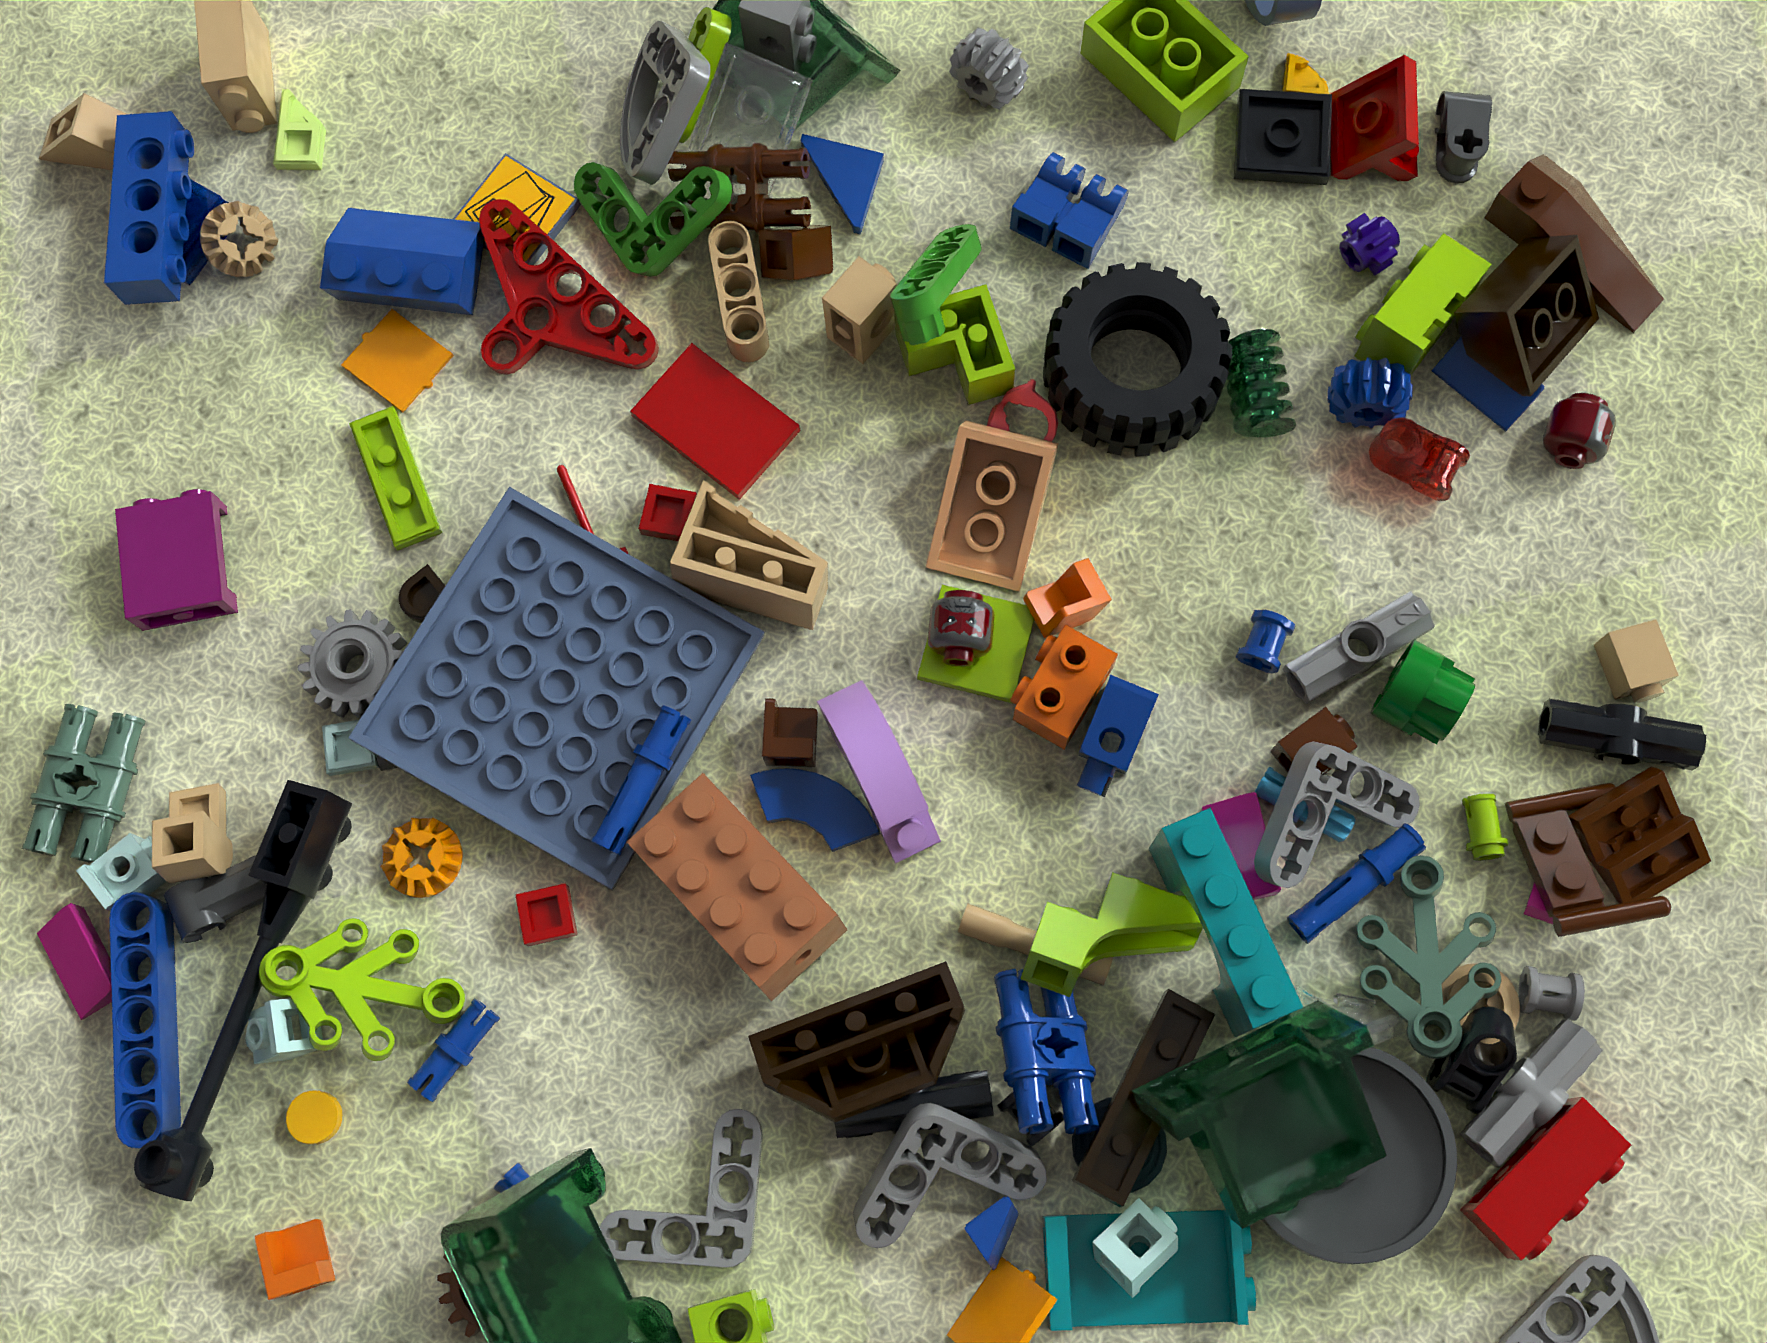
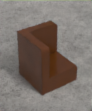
M810 224L807 228L796 226L759 230L762 278L799 280L833 272L831 226Z
M765 698L762 757L766 766L816 767L818 712L815 708L778 707L776 699Z

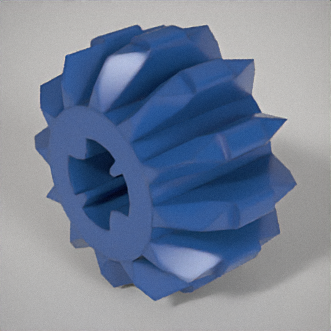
M1367 357L1363 361L1348 360L1346 365H1341L1334 369L1331 385L1328 387L1327 401L1330 403L1329 412L1336 415V420L1341 423L1351 422L1354 428L1368 426L1372 429L1377 425L1389 427L1393 421L1405 419L1406 411L1409 410L1413 394L1411 374L1405 372L1404 365L1389 364L1387 358L1372 360Z

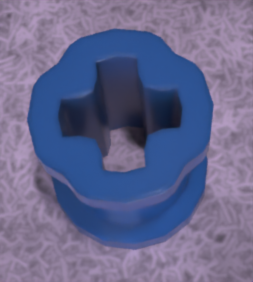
M1254 610L1251 616V621L1254 625L1245 647L1239 648L1236 658L1241 663L1263 672L1277 673L1281 665L1278 657L1286 636H1291L1296 626L1291 620L1276 612Z

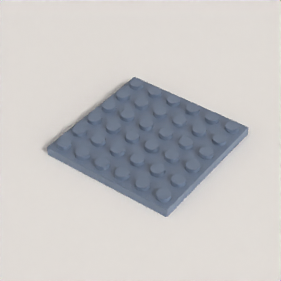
M509 486L348 738L613 891L636 852L626 842L620 856L592 842L591 839L597 833L637 757L633 753L637 744H644L661 711L662 705L680 712V716L685 715L691 719L670 758L674 762L670 771H663L628 840L662 809L762 641L765 632Z

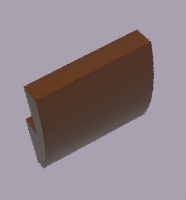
M1652 766L1568 815L1585 854L1619 904L1652 898L1711 862L1694 818L1681 814L1664 771Z

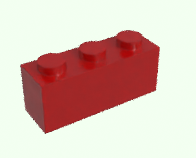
M1584 1097L1568 1098L1563 1107L1547 1123L1538 1128L1460 1211L1507 1259L1522 1261L1526 1257L1528 1260H1532L1549 1246L1552 1237L1548 1233L1561 1219L1568 1222L1586 1207L1589 1199L1585 1194L1596 1182L1599 1181L1601 1184L1608 1182L1623 1168L1625 1161L1621 1156L1632 1145Z

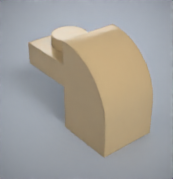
M219 783L169 792V818L152 821V868L169 883L226 873V869L230 868L233 860L232 842L226 836V791Z

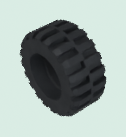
M1136 262L1135 269H1125L1123 263L1108 266L1107 275L1101 277L1100 273L1095 271L1084 277L1081 290L1078 287H1072L1063 296L1062 306L1055 308L1050 320L1044 353L1043 381L1044 386L1049 388L1048 401L1056 412L1062 409L1061 423L1070 432H1073L1077 427L1082 429L1081 441L1093 448L1099 440L1109 444L1107 453L1120 456L1123 447L1134 448L1135 457L1150 456L1152 446L1158 444L1161 451L1166 452L1177 447L1180 436L1185 440H1189L1197 434L1202 422H1207L1215 411L1228 377V369L1232 360V345L1228 343L1231 332L1225 318L1217 319L1220 306L1213 296L1208 295L1203 298L1200 295L1202 285L1192 278H1188L1186 282L1177 278L1178 270L1167 266L1164 267L1163 272L1151 270V263ZM1122 330H1141L1154 334L1165 341L1175 352L1181 369L1179 375L1164 386L1150 390L1128 389L1111 382L1097 369L1091 358V350L1099 340L1111 333Z

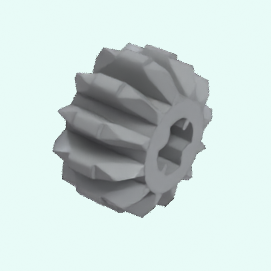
M978 27L973 33L968 34L965 39L959 42L949 59L952 65L949 72L952 77L958 80L957 87L965 90L969 95V99H977L983 107L991 105L993 108L1000 110L1005 104H1008L1019 95L1024 88V83L1028 79L1026 71L1029 65L1020 58L1022 51L1014 48L1009 43V37L1006 39L1001 38L994 29L987 32Z

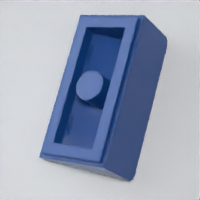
M1461 337L1432 369L1435 375L1505 432L1544 390V385L1541 384L1532 396H1521L1466 355Z

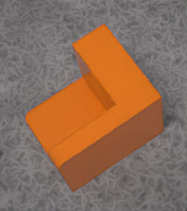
M1089 558L1073 563L1056 582L1030 590L1023 597L1044 638H1047L1049 634L1056 635L1061 633L1065 624L1075 628L1094 619L1112 600Z
M314 1219L280 1231L264 1232L255 1235L268 1300L286 1297L335 1281L323 1223L320 1219Z

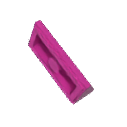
M1256 792L1246 793L1203 806L1202 811L1211 808L1253 900L1277 895L1281 891V887L1264 882L1255 871L1254 859L1256 851L1266 829Z
M70 903L50 919L37 932V935L80 1019L83 1020L112 1002L111 958L85 908Z

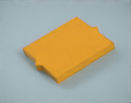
M391 309L370 333H363V341L341 366L401 412H404L425 388L433 386L432 380L454 355L395 310Z
M1001 1256L994 1271L991 1269L947 1336L955 1343H1029L1058 1299L1035 1282L1036 1276L1029 1270L1021 1272Z

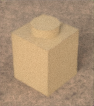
M1657 619L1608 632L1594 644L1615 700L1632 696L1634 703L1651 700L1665 693L1663 686L1679 676Z

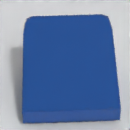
M1004 1196L968 1222L964 1228L993 1271L1001 1259L1019 1215L1008 1196Z

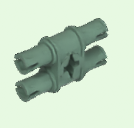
M65 704L54 746L49 745L48 749L44 750L43 755L46 757L36 793H31L30 799H32L31 804L36 807L22 849L56 856V849L67 813H73L74 809L80 810L79 813L84 816L70 858L91 863L107 852L115 822H121V819L125 818L126 812L123 811L130 783L133 775L138 773L137 764L133 762L142 728L145 726L146 721L144 719L128 714L123 717L122 713H112V721L102 754H97L94 758L85 752L95 718L98 716V711L80 705L75 708L74 704ZM88 778L97 783L95 786H81L78 789L70 784L72 781H85Z

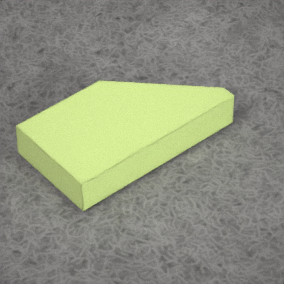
M282 89L273 164L277 170H322L326 129L322 122L312 112H309L289 89Z

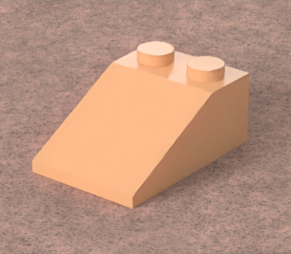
M964 421L958 428L926 568L1020 592L1059 443Z

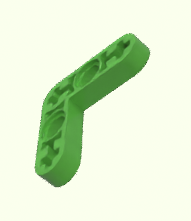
M594 162L586 163L580 167L575 175L574 191L624 266L630 272L652 277L662 273L726 208L731 199L732 184L723 172L705 166L697 167L673 189L649 216H647L613 168ZM597 177L601 178L598 182V187L602 193L611 197L608 200L603 195L593 193L597 189V184L595 183ZM707 181L712 182L709 187L712 195L709 199L704 198L707 193L704 185ZM689 199L694 202L692 204H689L687 200ZM625 207L629 213L628 225L624 230L618 232L614 226V217L619 209ZM676 210H681L684 215V226L678 234L672 235L669 230V219ZM662 240L665 242V245L659 244V242ZM644 246L650 247L646 252L649 258L647 263L641 262L645 257V253L642 250Z

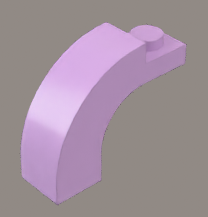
M862 680L817 701L829 730L867 801L894 862L898 863L941 842L929 815L928 805L883 713Z

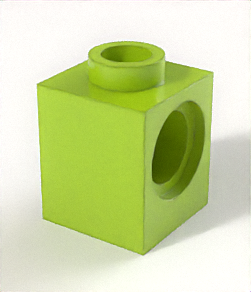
M756 1289L687 1308L695 1343H768L766 1333L774 1331V1322L768 1299L758 1300ZM726 1309H737L745 1315L748 1328L743 1338L730 1339L723 1334L720 1328V1318Z

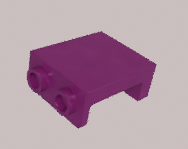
M202 489L187 490L182 492L180 497L166 500L145 498L133 502V506L115 509L126 620L142 631L238 613L236 594L227 587L220 516L228 515L227 506L212 491Z

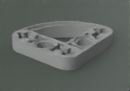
M657 21L652 25L641 46L628 83L620 126V150L626 172L631 177L650 185L655 184L662 176L710 77V64L708 60L681 30L662 21ZM660 79L664 84L653 104L655 92Z
M1587 1255L1575 1261L1501 1337L1498 1343H1578L1614 1305H1616L1621 1314L1630 1343H1659V1339L1650 1311L1639 1290L1625 1271L1608 1257ZM1589 1268L1598 1271L1605 1269L1608 1274L1603 1281L1608 1286V1290L1606 1293L1593 1290L1582 1300L1592 1306L1591 1310L1587 1313L1582 1303L1567 1294L1566 1290L1571 1286L1574 1292L1582 1293L1591 1282L1590 1277L1586 1274ZM1557 1302H1563L1567 1305L1573 1315V1324L1570 1330L1560 1335L1552 1332L1546 1322L1548 1308Z

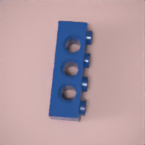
M172 111L117 115L104 284L125 305L180 301L181 283H184L186 280L187 271L183 259V244L189 237V224L185 213L186 199H190L192 194L188 167L189 158L194 156V141L190 131L182 126Z

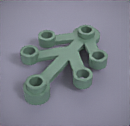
M1420 855L1412 857L1405 862L1400 878L1402 890L1407 896L1412 898L1417 954L1392 934L1385 920L1377 915L1363 917L1357 924L1356 935L1359 943L1364 948L1369 950L1378 949L1419 985L1421 1005L1393 984L1390 972L1381 965H1370L1362 971L1360 989L1367 998L1382 1000L1408 1023L1407 1037L1415 1051L1428 1058L1440 1059L1451 1055L1458 1048L1462 1038L1460 1021L1482 998H1490L1498 992L1501 984V974L1492 964L1478 963L1474 965L1469 971L1467 984L1443 1005L1442 983L1476 948L1486 947L1492 943L1496 933V924L1488 914L1482 912L1470 914L1465 919L1463 930L1439 954L1434 897L1442 889L1444 872L1441 865L1435 859ZM1422 874L1430 879L1431 885L1428 888L1419 889L1413 885L1411 879L1415 875ZM1474 923H1482L1489 929V934L1485 937H1476L1470 932L1469 927ZM1370 924L1376 925L1381 929L1382 935L1375 940L1368 939L1362 932L1363 928ZM1479 973L1489 974L1494 980V985L1489 988L1479 987L1475 983L1474 977ZM1372 975H1379L1384 978L1386 985L1380 990H1374L1366 984V979ZM1429 1025L1439 1026L1444 1032V1037L1439 1041L1429 1040L1424 1034V1029Z

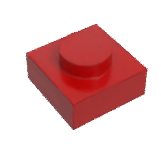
M649 484L638 528L641 535L679 541L697 493Z
M566 883L515 894L524 945L529 947L578 935L570 889Z

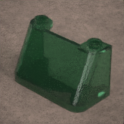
M592 1148L575 1151L467 1211L443 1227L441 1244L444 1253L487 1343H682L673 1323L672 1313L663 1302L646 1296L632 1297L589 1205L603 1197L606 1191L605 1171L596 1159Z

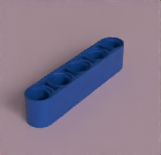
M131 892L122 895L115 901L109 918L115 1127L117 1136L123 1144L130 1148H142L149 1141L158 1140L162 1132L177 1129L181 1126L174 920L167 903L143 893ZM148 907L150 912L149 920L144 927L138 930L136 926L137 916L140 911ZM149 957L152 964L151 971L145 979L140 981L138 967L144 959ZM150 1008L153 1013V1022L149 1029L142 1032L139 1025L140 1017L144 1011ZM151 1059L155 1066V1073L152 1080L145 1085L142 1082L141 1071L145 1063ZM153 1112L156 1116L157 1125L154 1133L147 1138L143 1132V1121L149 1113Z

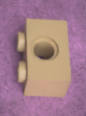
M858 256L822 297L827 338L862 364L866 362L895 328L894 308L890 295L897 286L893 275L885 267L877 263L872 266Z

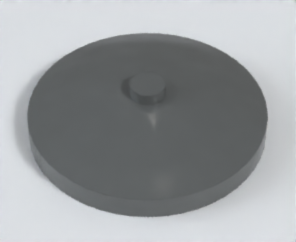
M1346 1042L1323 1043L1304 1048L1285 1057L1274 1065L1255 1085L1245 1102L1237 1127V1168L1242 1186L1253 1209L1267 1227L1285 1243L1308 1256L1337 1264H1366L1386 1260L1403 1253L1420 1242L1434 1228L1447 1208L1453 1193L1457 1172V1148L1451 1122L1444 1106L1430 1085L1410 1066L1389 1053L1367 1045Z

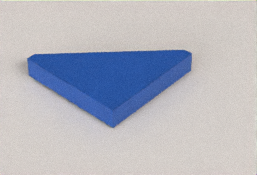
M802 134L800 139L801 147L808 150L810 160L832 198L839 205L852 226L853 232L861 234L884 162V153Z

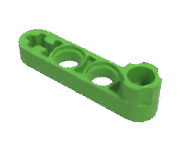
M962 224L940 232L891 292L890 298L903 341L909 342L910 345H918L940 337L945 332L946 328L940 307L982 250L975 225Z

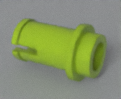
M1477 794L1463 798L1462 805L1465 808L1470 842L1466 844V850L1472 851L1473 860L1476 861L1504 857V847L1508 846V839L1502 838L1496 808V795Z

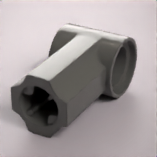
M252 856L226 869L224 874L214 875L209 878L203 877L186 880L165 892L164 898L183 943L199 941L203 939L202 933L217 926L219 930H222L227 925L226 920L263 903L267 884L248 876L256 856Z

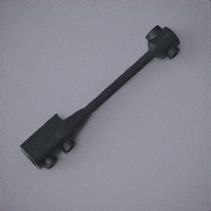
M291 780L286 782L248 876L267 884L257 932L259 936L182 1126L162 1132L158 1140L149 1141L143 1145L136 1155L134 1162L135 1175L141 1182L140 1186L147 1190L179 1200L192 1201L197 1188L205 1186L213 1175L214 1166L210 1159L213 1148L202 1135V1132L262 987L259 978L260 963L270 950L278 947L279 943H283L309 901L315 898L317 891L328 886L333 876V870L329 864L336 844L343 842L351 832L352 824L347 816L352 803L328 790Z

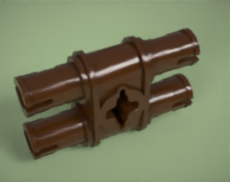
M754 143L748 147H723L722 144H714L708 148V151H674L668 164H686V168L668 169L669 178L673 182L683 180L692 170L702 166L723 172L729 178L732 184L730 202L706 228H711L712 230L717 224L724 221H735L742 224L747 231H755L759 234V230L771 227L801 226L807 228L810 225L811 214L792 213V210L811 209L810 200L807 196L800 198H770L768 195L769 179L808 178L810 166H791L792 161H810L806 148L768 150L767 146L761 143ZM734 184H745V194H734ZM689 199L687 200L689 204H692L694 202ZM684 216L670 217L671 225L674 229L683 228Z

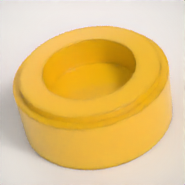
M316 1090L304 1092L298 1095L289 1105L286 1114L287 1128L290 1134L302 1143H324L338 1132L342 1123V1108L338 1100L327 1092Z

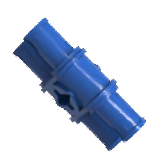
M1016 969L997 973L994 976V981L999 997L1001 1019L997 1022L996 1033L1002 1040L1006 1071L1003 1073V1077L1008 1086L1013 1088L1019 1132L1026 1134L1030 1130V1134L1048 1131L1054 1127L1048 1105L1046 1085H1053L1054 1088L1059 1089L1065 1133L1085 1134L1097 1130L1099 1123L1091 1083L1096 1076V1070L1094 1066L1090 1065L1085 1038V1032L1088 1030L1087 1022L1077 1013L1073 991L1071 996L1067 997L1041 987L1046 1017H1038L1037 1014L1033 1013L1028 982L1020 979L1023 969L1018 971V977Z

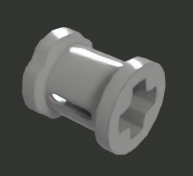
M1525 966L1519 981L1518 997L1520 1012L1530 1014L1535 1009L1561 1013L1565 1019L1577 1020L1584 1003L1585 989L1583 977L1577 973H1570L1567 977L1538 973L1535 967ZM1543 991L1556 992L1558 995L1543 994Z

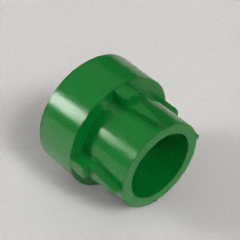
M1414 639L1388 677L1389 680L1382 694L1378 695L1370 714L1410 736L1416 733L1437 745L1438 741H1443L1466 708L1475 689V684L1473 683L1475 678L1454 667L1455 661Z

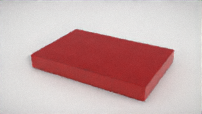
M693 343L687 347L630 410L633 418L739 500L801 431L798 423Z

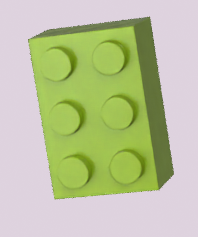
M1110 0L1084 22L1080 52L1082 56L1174 142L1241 87L1249 58L1243 50L1188 0Z

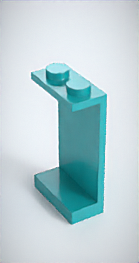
M1240 1210L1165 1212L1177 1226L1178 1231L1175 1234L1178 1236V1251L1140 1287V1292L1132 1298L1094 1259L1092 1242L1122 1213L1042 1216L1046 1291L1058 1299L1047 1315L1048 1328L1050 1331L1073 1330L1072 1327L1212 1322H1233L1237 1325H1249L1248 1311L1256 1310L1253 1277H1245L1244 1255L1251 1254L1252 1252L1249 1222L1241 1221ZM1136 1242L1130 1247V1250L1136 1256L1142 1257L1149 1250V1247L1145 1243Z

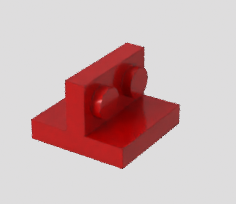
M1403 55L1330 93L1332 94L1331 176L1337 179L1348 180L1374 168L1397 181H1409L1418 177L1417 63L1415 60Z

